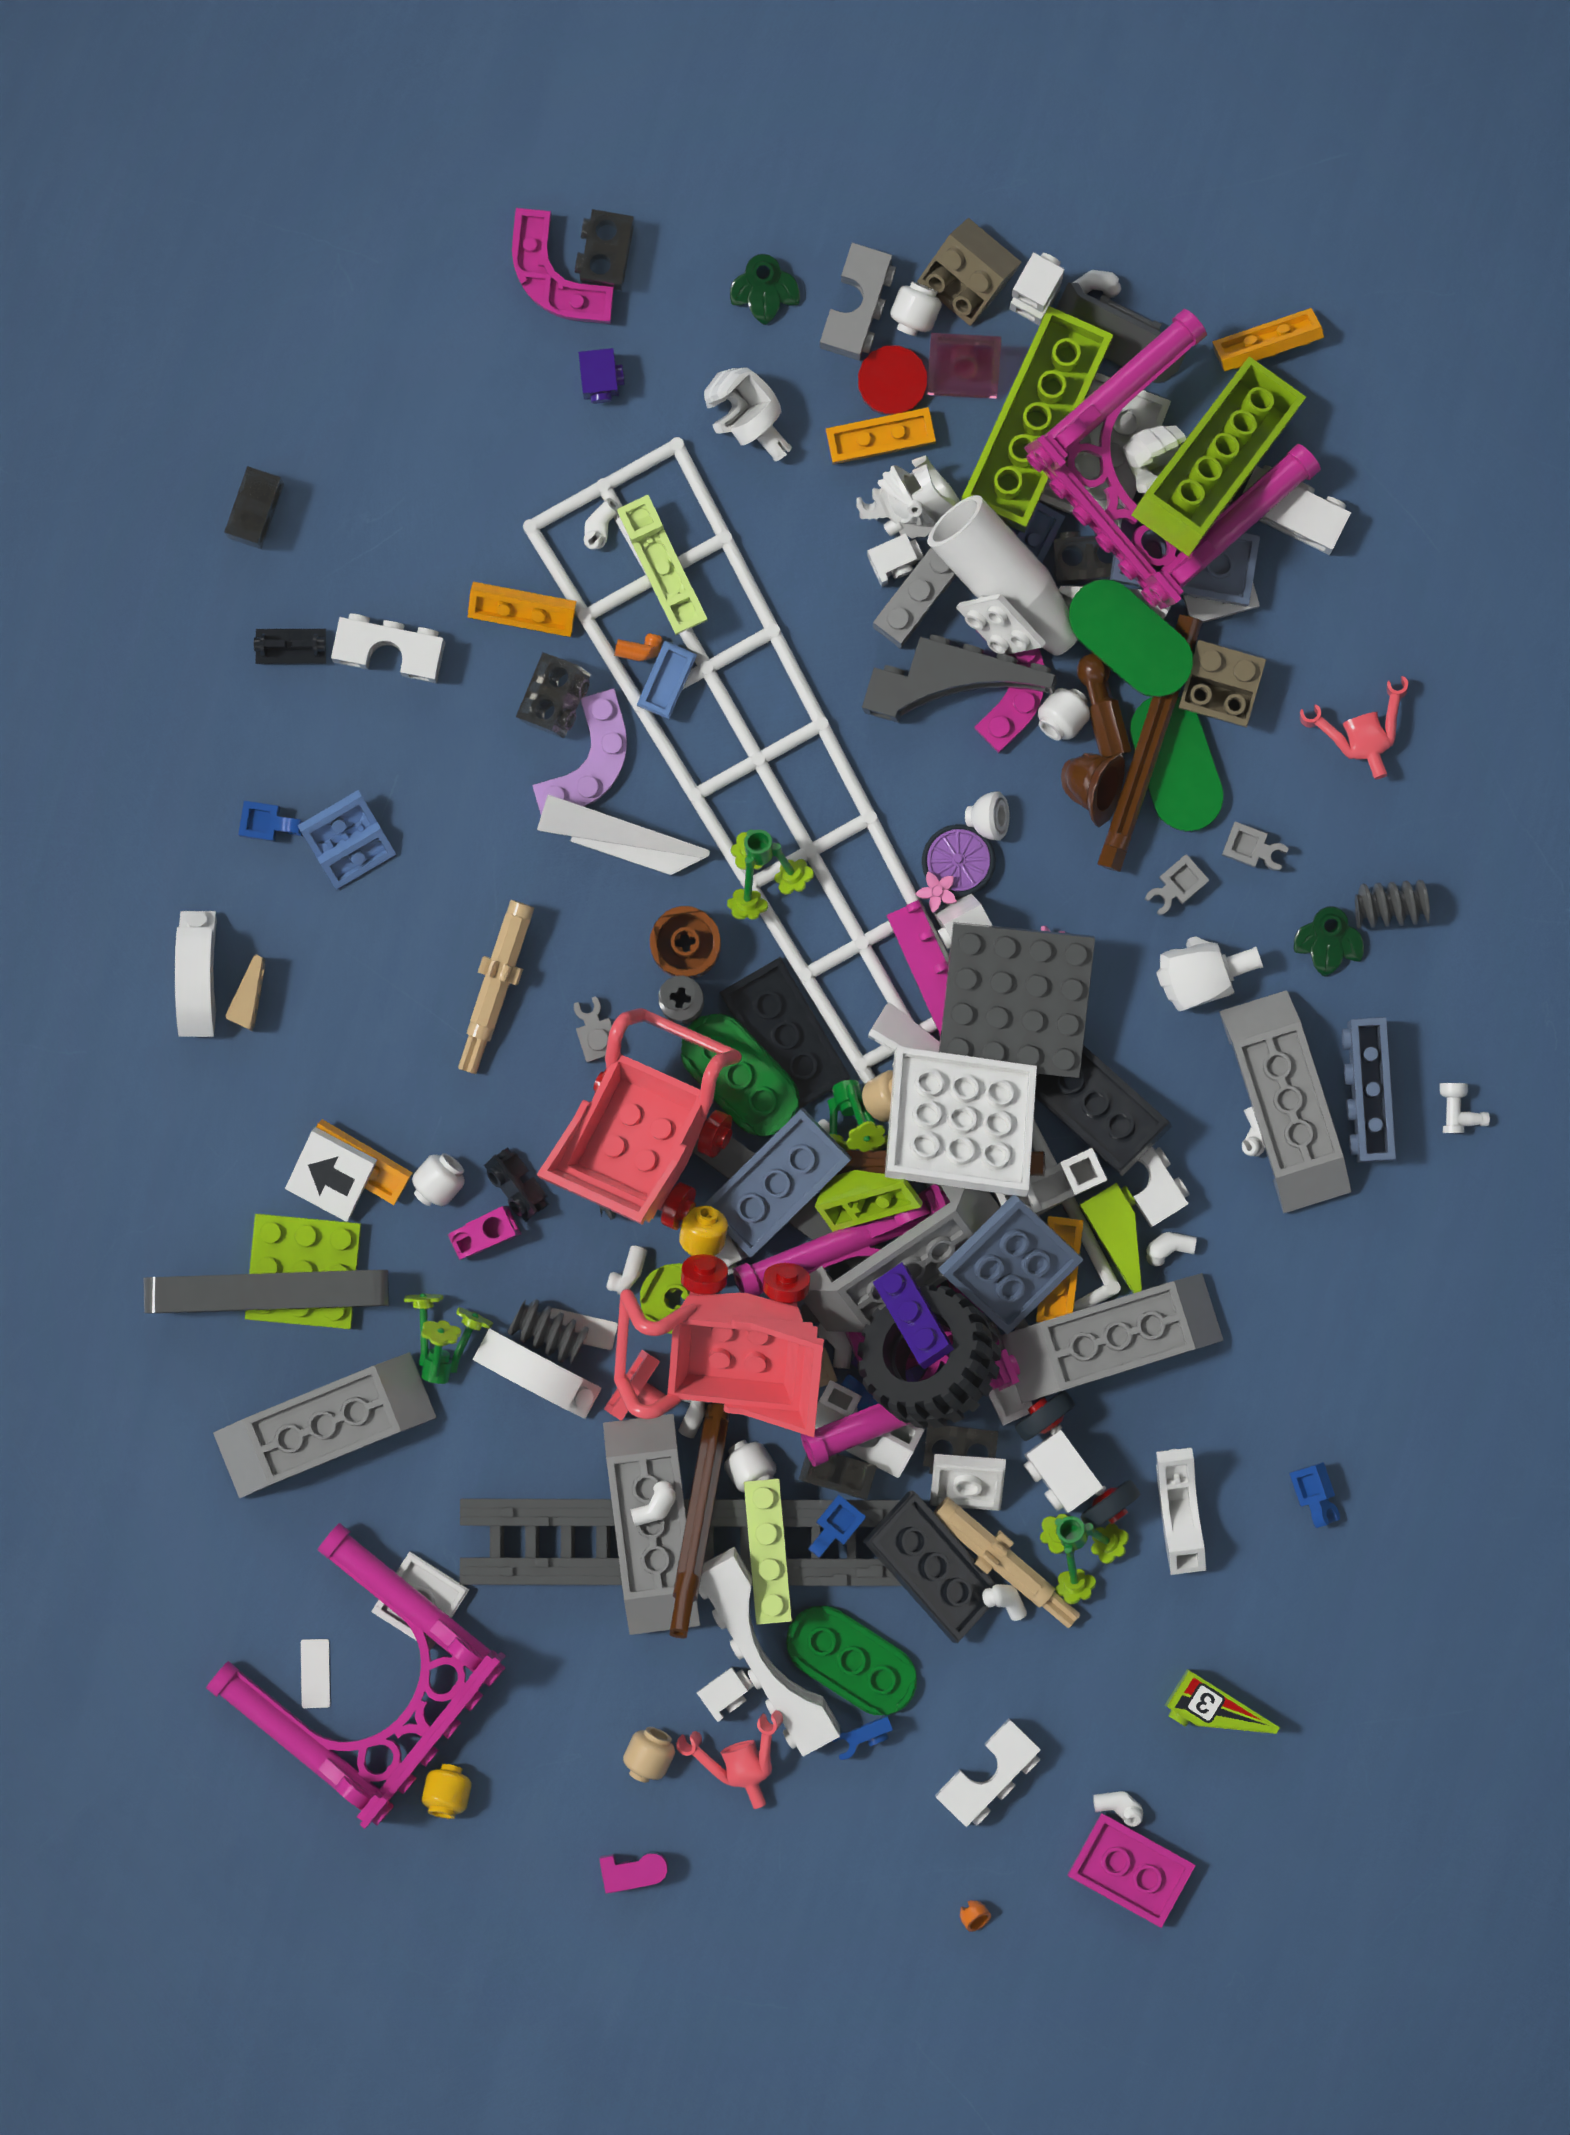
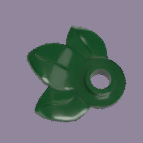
M758 254L748 261L745 273L735 278L732 282L730 300L732 305L748 303L753 316L760 323L766 325L775 317L780 303L798 305L800 291L794 277L787 272L781 271L779 263L774 257L768 254ZM761 265H765L770 269V273L766 278H759L756 274L757 268Z
M1327 906L1320 909L1315 914L1313 922L1300 927L1294 938V952L1311 953L1314 967L1324 977L1330 975L1339 967L1343 957L1360 962L1364 954L1363 939L1360 932L1348 925L1346 914L1335 906ZM1328 919H1335L1337 926L1333 930H1327L1324 927L1325 922Z

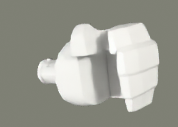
M747 367L732 368L717 373L704 391L707 408H712L728 399L732 404V408L726 416L712 425L715 432L718 434L732 432L740 445H746L757 439L775 462L786 456L785 451L790 452L792 446L787 443L773 426L782 411L772 389Z
M1159 425L1141 430L1132 435L1129 441L1122 447L1125 459L1136 482L1137 491L1143 494V496L1178 451L1179 444L1186 440V436L1176 425Z
M1196 936L1187 940V948L1172 949L1160 954V969L1157 971V977L1161 987L1164 988L1168 1000L1172 1001L1178 1011H1185L1235 993L1231 982L1234 981L1233 977L1264 967L1256 946L1226 957L1225 954L1222 955L1218 943L1208 942Z

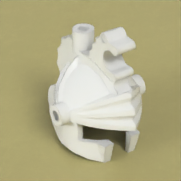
M926 455L912 460V464L916 468L912 470L913 473H908L895 465L891 466L889 472H884L882 474L883 479L878 480V485L881 488L872 489V497L875 500L873 503L866 504L861 497L856 499L860 518L869 520L874 518L877 520L878 518L888 517L890 521L884 524V528L889 536L899 532L900 535L906 533L908 537L913 539L916 537H926L930 534L937 521L960 500L950 484L940 475Z

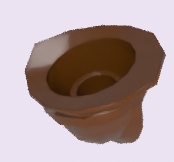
M1121 752L1110 758L1094 753H1084L1082 756L1068 760L1062 768L1061 781L1065 793L1074 802L1089 811L1091 820L1098 828L1110 820L1117 807L1123 787L1125 760Z

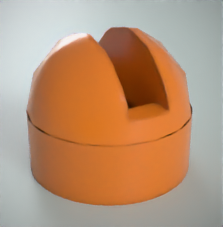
M977 1900L968 1901L969 1907L962 1906L960 1909L961 1921L969 1932L979 1930L991 1919V1914L986 1906Z

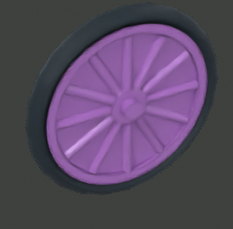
M955 824L938 830L930 837L924 847L921 863L925 877L928 871L933 873L939 881L946 876H954L953 886L949 891L955 897H965L979 892L988 884L995 870L996 855L991 841L981 836L974 827Z

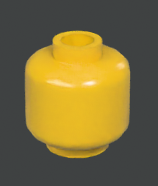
M711 1206L694 1207L682 1219L679 1242L682 1248L691 1256L700 1254L715 1256L719 1254L725 1245L728 1221L724 1214Z
M442 1764L441 1769L431 1770L427 1774L421 1801L428 1808L429 1814L445 1819H455L456 1814H461L466 1810L472 1782L467 1776L462 1774L463 1769L461 1767Z

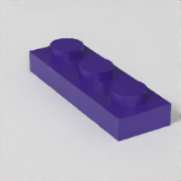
M901 1262L873 1281L879 1295L921 1367L924 1369L928 1368L954 1350L906 1265Z

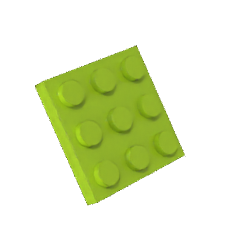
M255 1214L249 1274L357 1270L362 1224ZM353 1307L245 1311V1320L341 1329L352 1328Z

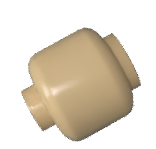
M893 1070L883 1072L869 1080L862 1091V1100L867 1112L873 1118L883 1122H889Z
M647 1727L645 1730H639L633 1734L623 1756L624 1764L630 1769L629 1774L631 1777L640 1782L647 1783L649 1779L659 1780L666 1775L675 1755V1747L671 1743L672 1738L667 1733L654 1727Z

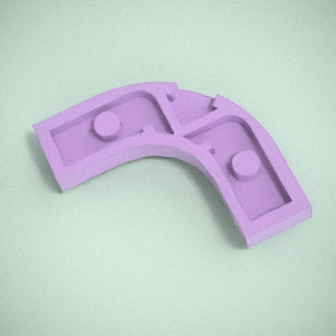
M614 689L580 698L590 730L591 748L587 759L579 769L568 775L532 785L541 815L548 795L586 807L607 793L617 779L625 762L627 735Z

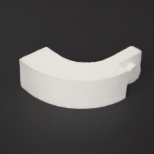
M180 911V922L176 931L175 1002L178 1037H214L216 1004L213 965L217 924L216 911Z
M490 1328L472 1359L586 1419L602 1389L596 1384L553 1363Z
M1192 1448L1156 1452L1159 1500L1170 1574L1206 1571L1205 1547L1198 1512Z

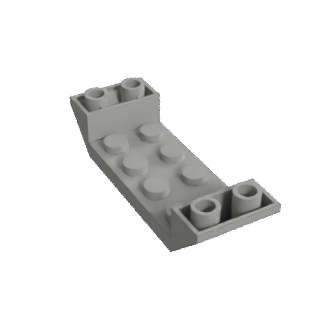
M1288 991L1279 992L1219 1011L1229 1044L1233 1046L1275 1178L1273 1182L1283 1214L1351 1193L1344 1156L1301 1021Z
M940 1185L950 1203L835 1281H833L823 1266L819 1267L809 1274V1293L803 1301L826 1331L862 1332L866 1324L870 1325L874 1318L871 1315L877 1308L882 1310L886 1306L873 1281L901 1262L908 1267L919 1288L923 1284H933L937 1287L947 1280L938 1268L1000 1208L990 1192Z
M1202 1273L1010 1332L1008 1335L1000 1336L1004 1349L1007 1350L1008 1355L1012 1354L1016 1358L1020 1368V1374L1017 1375L1020 1382L1016 1383V1388L1021 1404L1224 1341Z
M411 1352L246 1417L213 1432L237 1494L239 1498L267 1488L274 1483L437 1417Z
M674 1414L661 1415L654 1419L636 1418L603 1423L606 1460L629 1634L670 1630L675 1604L673 1590L686 1524ZM660 1481L670 1482L673 1490L676 1492V1499L668 1515L664 1519L635 1526L630 1509L649 1505L654 1495V1485ZM697 1601L693 1602L689 1627L700 1626Z

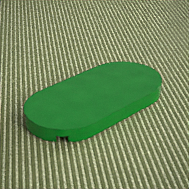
M1096 580L1086 584L1075 594L1069 608V621L1074 636L1135 691L1144 696L1162 697L1176 693L1186 684L1193 666L1192 651L1188 642L1127 587L1112 580Z
M1153 697L1145 700L1136 709L1132 717L1130 738L1134 750H1136ZM1178 697L1147 789L1158 817L1165 824L1183 832H1194L1207 827L1219 814L1223 804V788L1197 713L1180 709L1181 698Z
M710 1014L696 1019L687 1027L741 1053L742 1058L739 1063L723 1067L716 1081L714 1100L728 1115L732 1116V1120L742 1130L749 1134L760 1136L774 1135L798 1112L799 1092L793 1079L739 1021L724 1014ZM682 1039V1062L690 1075L701 1085L707 1065L717 1054Z
M813 1606L799 1613L790 1624L786 1645L789 1656L795 1666L853 1705L872 1715H890L902 1710L911 1701L917 1684L916 1670L911 1659L902 1650L845 1613L830 1606Z

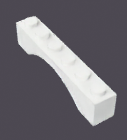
M733 1547L704 1563L699 1594L704 1600L710 1599L715 1608L712 1614L716 1623L722 1630L727 1628L733 1638L730 1641V1645L739 1660L745 1658L751 1668L747 1671L751 1682L757 1690L762 1688L768 1699L765 1703L770 1714L772 1715L775 1710L782 1713L783 1724L786 1728L783 1730V1734L792 1749L798 1748L801 1755L805 1756L840 1737V1725L823 1696L810 1692L789 1680L773 1665L762 1650L754 1632L750 1616L752 1576L736 1548Z

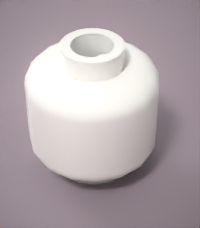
M913 281L910 286H902L890 311L893 320L899 323L897 329L915 337L918 331H931L942 305L939 298L936 297L938 292Z
M1065 688L1056 689L1039 707V727L1047 736L1057 741L1074 738L1090 718L1087 698L1082 692L1074 688L1071 690Z
M443 1153L441 1156L437 1154L428 1156L412 1177V1182L416 1188L415 1196L427 1206H430L432 1203L438 1206L449 1204L465 1183L462 1175L464 1173L463 1167L457 1160L446 1153Z
M742 1440L728 1450L730 1456L724 1463V1469L738 1491L745 1493L744 1482L775 1479L773 1476L776 1473L777 1466L762 1443H747L746 1440Z

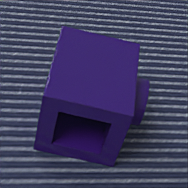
M614 349L578 352L584 399H591V403L599 404L611 402L612 396H619L618 386L625 385L623 365H616Z

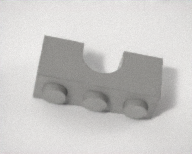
M851 244L841 275V282L857 288L862 294L863 301L856 310L849 313L830 309L820 340V349L858 361L861 359L862 352H870L875 333L869 332L873 319L880 320L886 302V300L880 298L884 286L891 287L896 267L891 266L892 255L859 244Z
M932 548L924 555L873 622V628L900 649L920 625L932 604L957 577Z

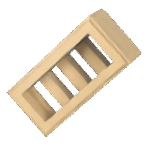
M259 955L253 956L225 1015L227 1020L252 1032L255 1027L266 965L265 959Z

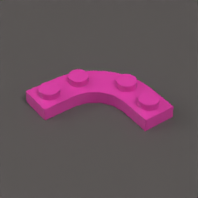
M516 208L512 257L518 280L527 295L538 306L555 316L574 321L611 324L614 287L578 284L565 280L555 272L548 256L551 211Z
M1039 648L1008 654L1018 659L1017 664L1030 668L1031 663L1044 665ZM1008 688L1002 700L974 729L999 754L1035 716L1040 706L1043 692L1030 689Z

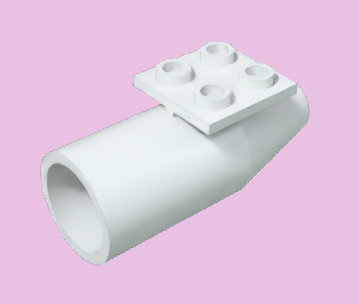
M973 495L963 499L950 508L937 521L928 536L927 543L978 598L960 602L956 608L965 617L966 623L982 635L992 651L1008 655L1044 648L1051 654L1058 656L1065 653L1076 643L1077 638L1072 632L1069 621V609L1050 572L981 496Z

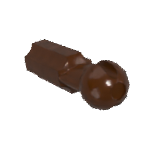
M1089 654L1080 659L1077 666V676L1080 682L1087 686L1091 701L1089 706L1090 719L1099 753L1107 758L1119 752L1122 755L1130 753L1131 748L1118 700L1112 698L1108 683L1111 669L1094 654Z

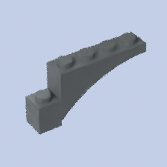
M930 635L929 639L919 638L908 677L904 676V670L893 666L885 665L883 670L874 667L862 709L865 714L899 723L901 716L933 700L959 692L1006 687L1030 689L1053 694L1057 685V678L1054 674H1051L1052 669L1047 666L1031 663L1029 668L1017 664L1018 659L1012 656L997 654V658L983 655L984 650L979 647L964 644L962 649L951 646L950 640L947 638Z

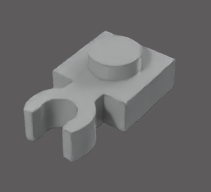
M1235 821L1222 856L1255 868L1258 859H1261L1270 870L1280 871L1282 865L1274 863L1271 859V854L1274 851L1286 854L1289 848L1281 843L1267 845L1265 844L1267 833Z
M1185 854L1159 877L1165 886L1150 890L1145 900L1148 902L1154 896L1162 897L1164 906L1157 911V914L1161 916L1170 909L1173 898L1176 897L1183 904L1208 883L1209 879L1190 857Z
M596 996L592 997L594 1009L591 1013H583L579 1003H574L576 1015L585 1023V1026L576 1028L587 1063L605 1057L608 1035L612 1027L610 1018L599 1020L601 1004Z

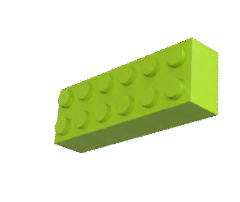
M1048 306L961 501L967 497L979 495L1006 525L1025 533L1049 481V477L1043 470L1038 472L1030 465L1026 458L1028 453L1024 447L1038 437L1048 433L1086 399L1111 344L1113 334Z
M1249 356L1144 494L1131 516L1189 557L1294 417L1306 396Z

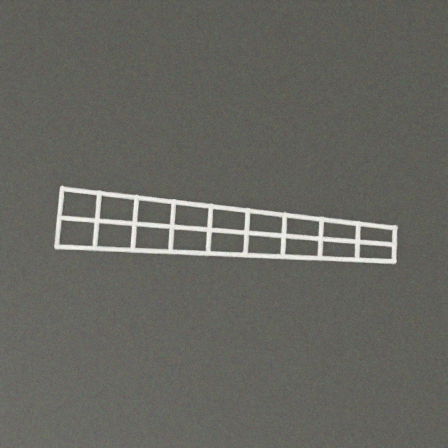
M675 437L668 443L609 476L599 479L598 482L541 514L526 520L523 524V529L565 598L577 601L575 610L577 618L743 888L745 886L746 870H741L736 866V857L730 851L733 843L705 797L756 769L800 847L799 850L786 857L787 860L796 862L798 859H804L808 861L852 941L810 965L806 964L760 887L773 881L775 875L780 872L781 863L779 861L753 875L752 891H758L761 894V898L768 902V909L760 913V916L865 1085L869 1080L876 1077L871 1067L894 1055L895 1052L881 1045L862 1055L815 977L860 953L887 1003L894 1005L911 1020L913 1018L872 948V945L894 933L889 921L864 933L820 854L863 829L868 828L907 905L917 900L920 901L947 964L949 962V954L920 898L915 895L916 890L683 440ZM675 455L716 535L678 556L682 568L685 569L723 548L764 629L710 659L692 628L679 634L688 651L697 654L695 660L697 666L691 669L683 689L703 678L705 679L748 755V758L698 786L654 714L637 707L641 693L619 657L614 656V649L595 620L597 617L651 588L652 586L647 575L640 577L587 607L540 530L600 496L604 501L607 498H611L619 507H622L623 505L616 495L614 488ZM617 513L613 518L616 521L618 527L620 528L622 534L624 535L635 557L637 558L640 566L642 567V564L623 526L619 514ZM771 641L812 722L761 750L716 671ZM819 734L860 816L812 841L768 762ZM932 1017L918 1024L929 1034L937 1030ZM1033 1118L1032 1147L1034 1151L1045 1152L1046 1170L1057 1165V1162ZM925 1183L926 1186H927V1188L930 1187L931 1185H934V1184H930V1183ZM1073 1196L1036 1214L1040 1216L1062 1203L1070 1219L1084 1220L1081 1241L1104 1285L1074 1301L1073 1312L1102 1303L1119 1293L1121 1286ZM1025 1318L1014 1328L1015 1331L1029 1326Z

